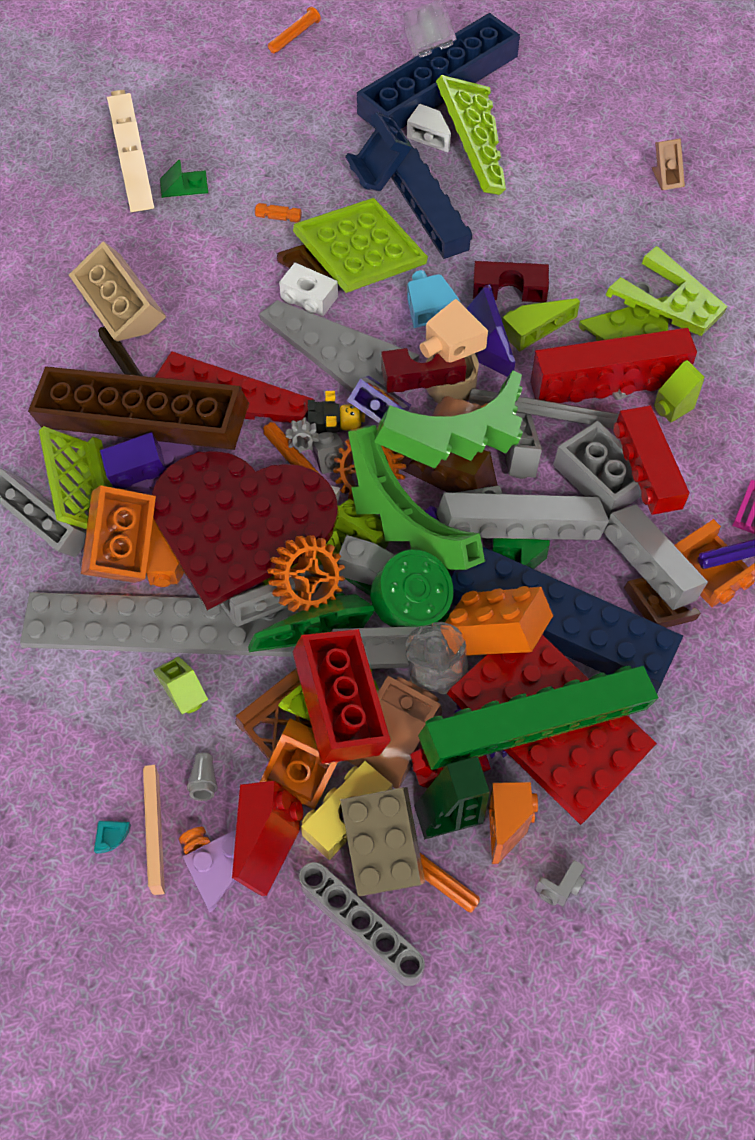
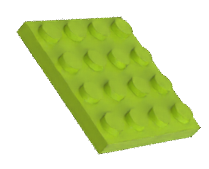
M375 198L295 223L293 226L295 235L332 278L338 281L339 286L345 293L427 263L428 256Z

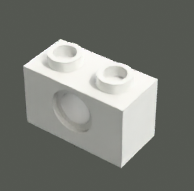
M297 263L292 265L279 282L281 299L288 304H295L304 308L307 312L316 313L322 317L338 298L337 280Z

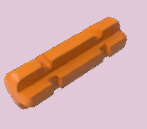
M258 203L255 207V216L261 218L268 216V219L283 221L290 219V222L298 223L301 221L302 210L300 208L289 209V207L267 206V204Z

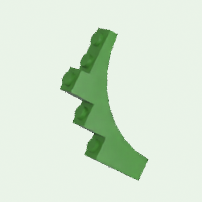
M512 370L494 400L486 406L467 414L427 416L411 413L390 405L379 423L374 442L434 469L441 459L446 460L450 452L470 461L477 452L482 453L486 445L507 453L512 445L519 443L523 433L520 430L522 418L516 415L518 406L515 405L523 388L520 386L522 374Z
M376 425L348 431L358 485L351 487L356 514H380L385 541H410L411 550H421L432 554L447 569L466 570L485 562L480 533L460 531L444 525L420 508L402 488L388 464L381 445L374 442L377 432Z

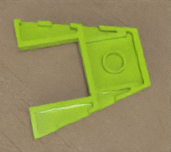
M655 246L644 256L641 264L679 286L676 291L662 303L620 277L608 288L605 295L609 298L615 295L625 299L624 304L635 308L636 304L650 310L649 314L658 318L660 315L670 318L673 320L671 324L680 328H688L690 332L702 336L725 313L728 307L658 246Z

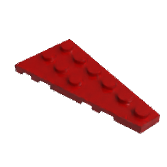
M171 351L155 376L156 378L240 386L249 402L245 419L255 420V417H268L275 422L292 423L293 420L297 422L303 420V418L307 419L308 400H314L313 398Z

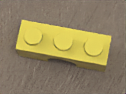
M366 761L359 768L354 766L346 774L345 782L338 789L332 788L324 797V803L316 811L312 809L302 820V836L328 860L348 842L345 824L340 819L342 813L340 799L392 790L393 784Z

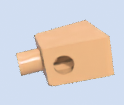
M455 299L427 322L426 341L420 344V350L426 358L438 353L446 362L452 363L484 350L487 345L488 330Z

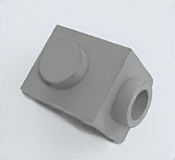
M337 432L320 433L319 442H313V449L318 457L320 470L323 474L333 472L334 468H340V464L334 462V459L342 458L343 454L339 453L338 449L340 447L344 448V445Z
M573 860L559 886L541 877L535 890L540 893V898L548 904L554 906L559 904L563 907L570 894L572 893L577 896L586 880L581 877L585 866Z

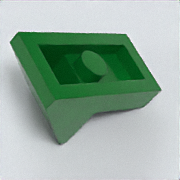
M178 160L160 178L161 197L208 193L206 170L183 173L181 160Z
M493 538L492 551L535 569L547 559L550 540Z

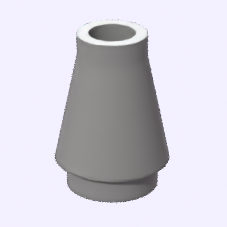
M198 753L194 758L187 790L190 792L189 795L192 799L207 801L214 797V793L218 789L213 767V756L208 753Z

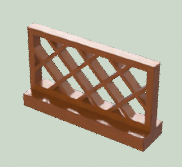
M297 668L236 715L235 724L242 732L249 736L269 761L275 750V745L279 742L276 739L277 724L287 725L289 721L278 719L280 708L278 705L283 698L301 684ZM275 712V718H268ZM296 715L295 721L305 726L312 727L311 722L299 721V716ZM261 723L274 724L273 739L260 738L253 729ZM266 744H272V751Z

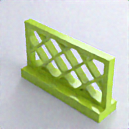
M43 426L39 430V436L56 520L87 529L88 516L84 511L87 510L89 512L92 491L100 485L112 487L106 476L100 450L104 449L102 440L92 437L86 442ZM50 439L54 440L61 449L58 450ZM72 447L79 449L77 453L72 449ZM64 451L74 464L72 465L61 452ZM55 459L65 469L64 472L57 466ZM75 466H77L81 470V474L77 471ZM67 473L79 484L78 487L67 477ZM59 481L70 491V494L64 491ZM80 488L85 491L86 496L79 490ZM72 495L81 503V505L84 507L83 509H81L74 502V500L71 498ZM64 503L75 515L65 512Z

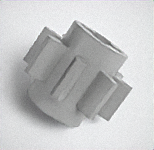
M306 418L297 422L293 420L292 429H286L289 448L295 447L299 453L308 449L312 451L313 442H319V434L316 433V423L310 424L306 421Z

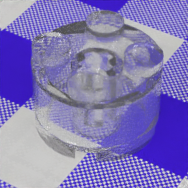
M435 622L432 623V627L423 629V626L416 628L408 636L405 645L408 670L412 683L428 691L447 694L449 689L467 674L466 642L457 627L448 623Z

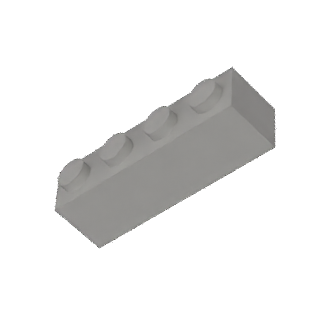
M0 468V504L58 552L76 558L85 545L86 530L57 521L54 505L18 475Z
M637 505L615 511L611 514L603 533L668 606L675 610L697 601L708 581Z

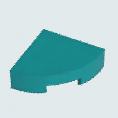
M98 821L94 846L95 854L106 853L117 848L126 839L131 827L130 822Z

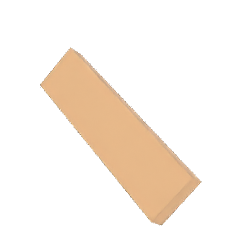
M147 765L143 768L148 887L153 895L165 894L160 782L156 766Z

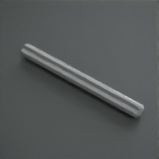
M473 388L470 392L469 403H476L481 406L488 404L498 396V392ZM521 396L515 402V405L518 406L517 412L589 425L598 421L604 427L614 429V423L617 422L619 415L618 413Z

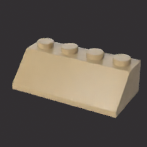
M104 241L69 274V277L115 341L149 334L166 318L164 312L121 254Z

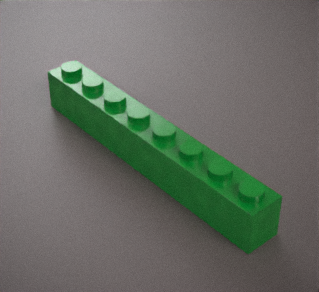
M625 666L615 671L614 674L606 675L604 672L596 674L589 678L588 681L580 682L579 679L564 684L561 688L554 689L552 686L543 688L535 695H516L505 703L500 704L499 701H492L475 711H472L471 708H466L456 712L452 717H433L425 722V726L418 737L430 768L434 770L450 764L452 760L458 757H480L645 711L659 697L644 666L633 669L631 666Z

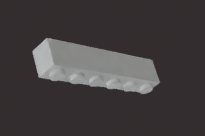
M444 493L437 509L439 522L460 531L480 533L481 538L599 540L609 522L599 497Z

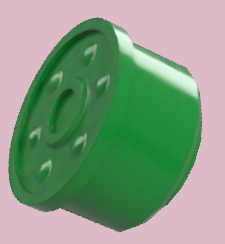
M406 550L389 559L382 570L378 572L372 582L370 597L375 612L390 627H424L440 620L449 610L453 600V583L447 568L438 558L425 551Z

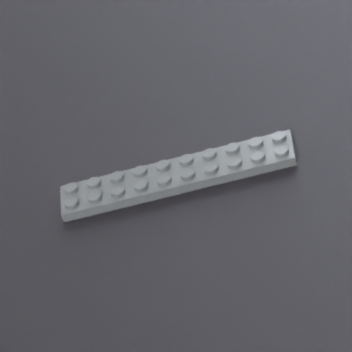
M29 592L20 644L22 648L294 657L293 650L295 646L249 652L248 646L255 633L298 613V610L292 612L286 608L236 627L221 607V604L207 611L200 598Z

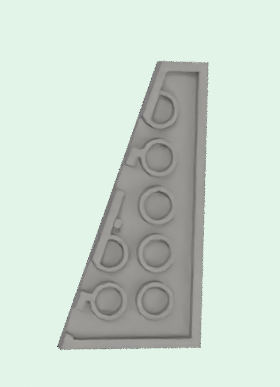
M279 300L259 313L262 322L351 393L359 380L366 376L372 377L385 386L381 370V352L403 349ZM408 351L410 357L418 362L419 354Z

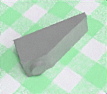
M516 412V415L522 418L520 430L523 433L519 443L512 445L507 453H505L509 476L519 479L527 477L536 478L542 448L532 415Z
M346 535L339 553L342 557L337 562V564L344 565L345 568L339 571V575L372 585L378 572L395 555L375 543Z

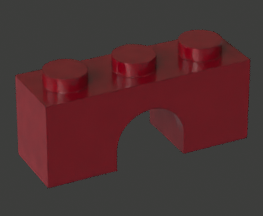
M475 261L472 299L478 295L485 285L490 284L495 300H497L498 291L502 287L513 286L520 290L522 302H547L549 264Z
M408 348L381 352V370L387 393L404 392L419 388L427 389L433 386L454 385L465 382V358L449 363L436 353L429 362L420 363L410 357Z

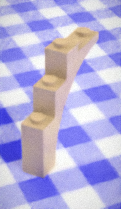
M125 90L112 91V96L107 97L130 212L154 209L131 94H126Z

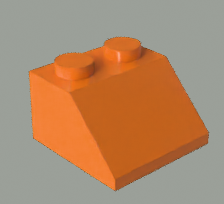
M290 718L260 782L276 781L300 800L301 804L315 809L338 762L321 764L313 729Z
M531 782L492 784L488 803L492 864H499L527 834L530 823L535 822V812H538L537 793H532Z

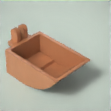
M387 676L377 694L391 742L380 756L346 761L357 767L366 761L392 783V787L397 789L401 786L413 765L410 754L423 748L418 735L425 726V722L433 717L441 716L442 708L435 694L401 677H397L395 680Z

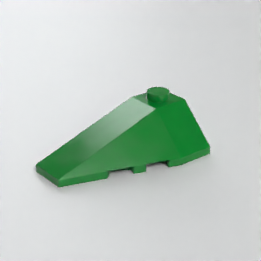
M335 594L336 600L327 599V604L320 603L318 608L311 606L308 611L302 610L255 633L248 646L249 652L293 647L296 646L301 635L331 632L333 629L364 628L375 611L374 606L357 594Z

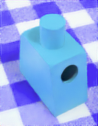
M419 270L412 275L413 281L407 284V300L414 328L425 326L432 317L453 300L457 299L460 302L442 275L437 274L427 277L424 270Z

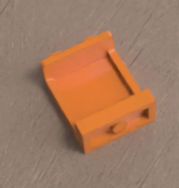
M714 519L674 545L708 581L700 596L711 607L720 602L726 604L735 596L737 590L740 588L746 590L755 582V563L748 567L742 560L707 569L700 567L697 558L701 552L728 546L718 536L721 526Z

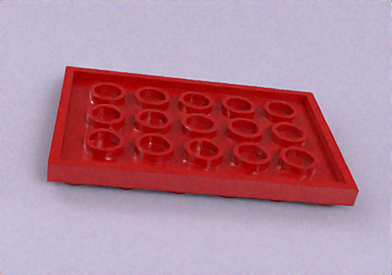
M542 635L532 652L487 654L449 689L447 695L462 710L471 708L472 711H475L492 701H499L501 704L508 702L512 697L519 694L531 696L546 687L552 686L554 689H557L572 680L579 679L580 682L588 681L589 678ZM627 715L505 749L504 751L581 825L657 743Z

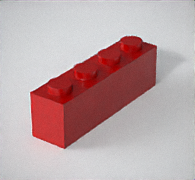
M651 405L620 410L617 422L614 423V434L617 439H620L624 458L629 460L633 479L640 486L643 503L648 505L651 515L682 510L690 492Z

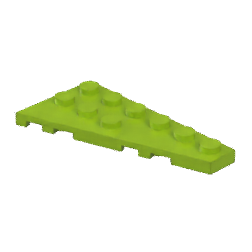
M441 75L436 80L440 95L445 101L448 113L464 145L463 148L470 159L472 169L476 173L481 189L486 193L502 194L506 190L503 168L498 162L501 158V153L496 149L499 141L495 117L491 114L493 102L488 97L491 93L490 87Z

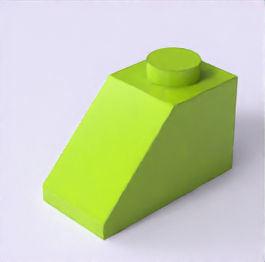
M688 360L679 366L658 390L654 407L657 413L665 417L670 423L695 408L705 379Z
M179 656L153 670L175 708L182 715L197 711L202 707V703L208 700L194 670Z

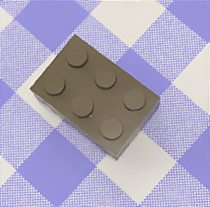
M408 787L340 799L358 897L419 886L425 883Z

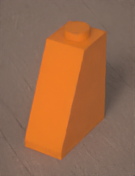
M153 518L146 573L150 585L168 587L170 584H178L184 571Z

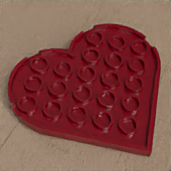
M218 451L196 452L178 460L163 472L152 491V495L156 496L153 515L155 523L207 611L274 576V574H270L267 571L269 568H275L276 566L270 559L272 557H280L277 548H286L285 541L293 540L295 542L296 536H303L306 539L308 535L315 536L316 540L318 538L325 539L327 544L334 534L333 529L339 517L335 492L329 482L319 473L309 468L292 464L270 465L255 472L243 459ZM302 554L293 561L291 566L298 563L299 557H302Z

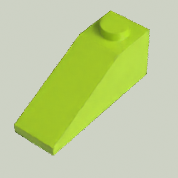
M574 298L522 305L514 311L507 312L502 317V323L508 341L519 352L575 319L578 315L580 300Z

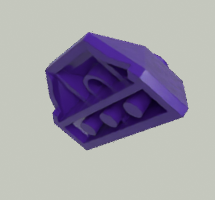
M488 284L482 288L467 307V310L488 330L486 348L476 352L475 355L480 364L508 377L512 370H515L516 361L492 293L491 285Z

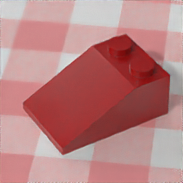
M276 781L241 784L239 790L232 878L260 896L268 895L300 831V820L303 818L301 801Z

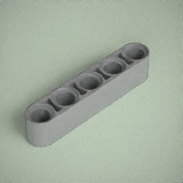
M311 862L302 867L299 874L301 890L311 902L401 984L413 986L421 981L425 962L419 951L322 864ZM316 875L322 878V882L318 886H309L306 883L310 876ZM339 896L344 898L346 903L340 908H334L330 906L329 901L333 897ZM357 918H365L370 922V925L366 929L359 930L352 923ZM388 939L394 944V947L388 952H382L376 945L380 940ZM412 961L416 963L419 969L415 974L409 975L401 970V965L404 962Z

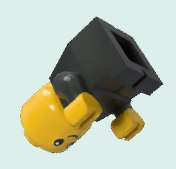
M325 391V401L323 402L308 400V422L310 424L316 423V433L318 434L323 432H340V428L344 431L361 428V422H365V413L352 404L339 407V404L335 402V391Z

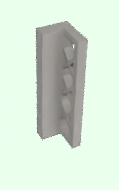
M318 565L319 569L324 572L323 565ZM306 571L305 573L297 574L299 576H304V578H308L309 576H316L315 574H310ZM289 577L291 588L297 595L298 591L295 590V582ZM322 582L317 584L315 588V593L320 588ZM265 584L246 590L221 603V607L236 627L286 609L288 605H280L278 602L281 596L275 597L271 594L277 586H265Z
M442 626L333 629L331 631L359 629L370 669L438 666L441 663L438 642L444 636Z

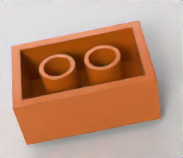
M101 485L92 491L81 574L132 583L140 582L146 578L156 496Z
M523 586L509 590L470 591L461 597V600L442 626V631L454 656L532 652L552 619L553 614L542 587L529 588Z

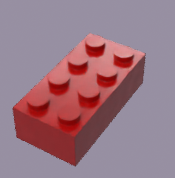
M359 629L301 635L293 650V656L321 764L380 756L391 740Z

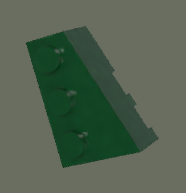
M462 756L452 760L450 764L444 767L414 805L424 840L483 824L490 791L478 756L473 758Z

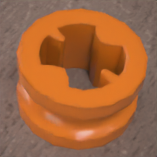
M204 827L192 828L179 837L180 844L185 845L183 848L185 855L210 843L209 837H204L206 834Z

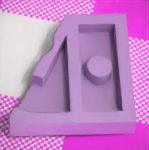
M236 830L183 856L185 864L209 913L217 907V903L228 889L230 890L236 882L232 878Z

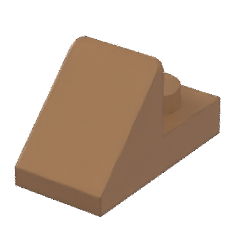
M681 138L655 142L657 166L652 167V170L661 190L685 187Z

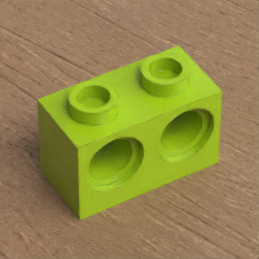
M351 499L338 506L339 517L334 529L337 531L342 544L346 535L375 543L384 549L387 548L389 541H385L381 517L376 514H356L355 504Z

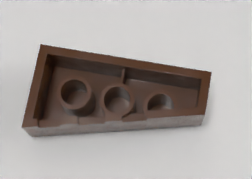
M483 450L482 453L477 452L471 461L450 452L446 460L441 459L435 469L407 456L398 461V463L406 464V469L402 471L447 493L498 486L491 452Z

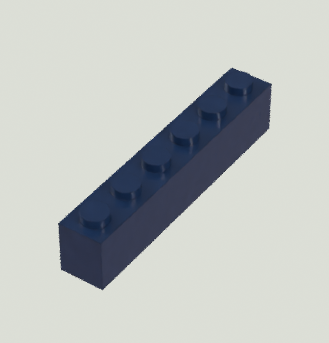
M412 146V149L392 175V180L443 259L469 251L470 240H472L471 229L469 226H465L459 211L453 208L449 196L443 193L439 181L433 178L427 163H423L417 148Z

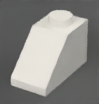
M419 104L407 121V138L449 152L451 132L441 112Z

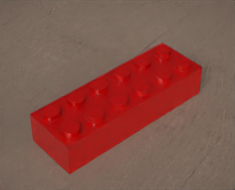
M688 328L535 350L530 383L535 399L555 403H577L590 398L603 399L614 392H618L619 389L621 394L625 393L626 395L636 391H654L661 388L684 361L688 360L693 365L697 350Z

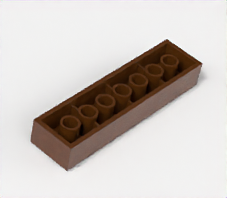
M45 366L28 412L41 428L45 426L56 430L125 438H137L152 432L156 440L160 442L235 450L249 402L241 387L235 385Z

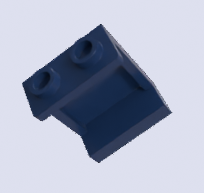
M375 111L370 118L376 127L375 131L358 155L347 153L345 158L350 164V169L359 178V183L363 188L381 191L412 149V146L393 117Z

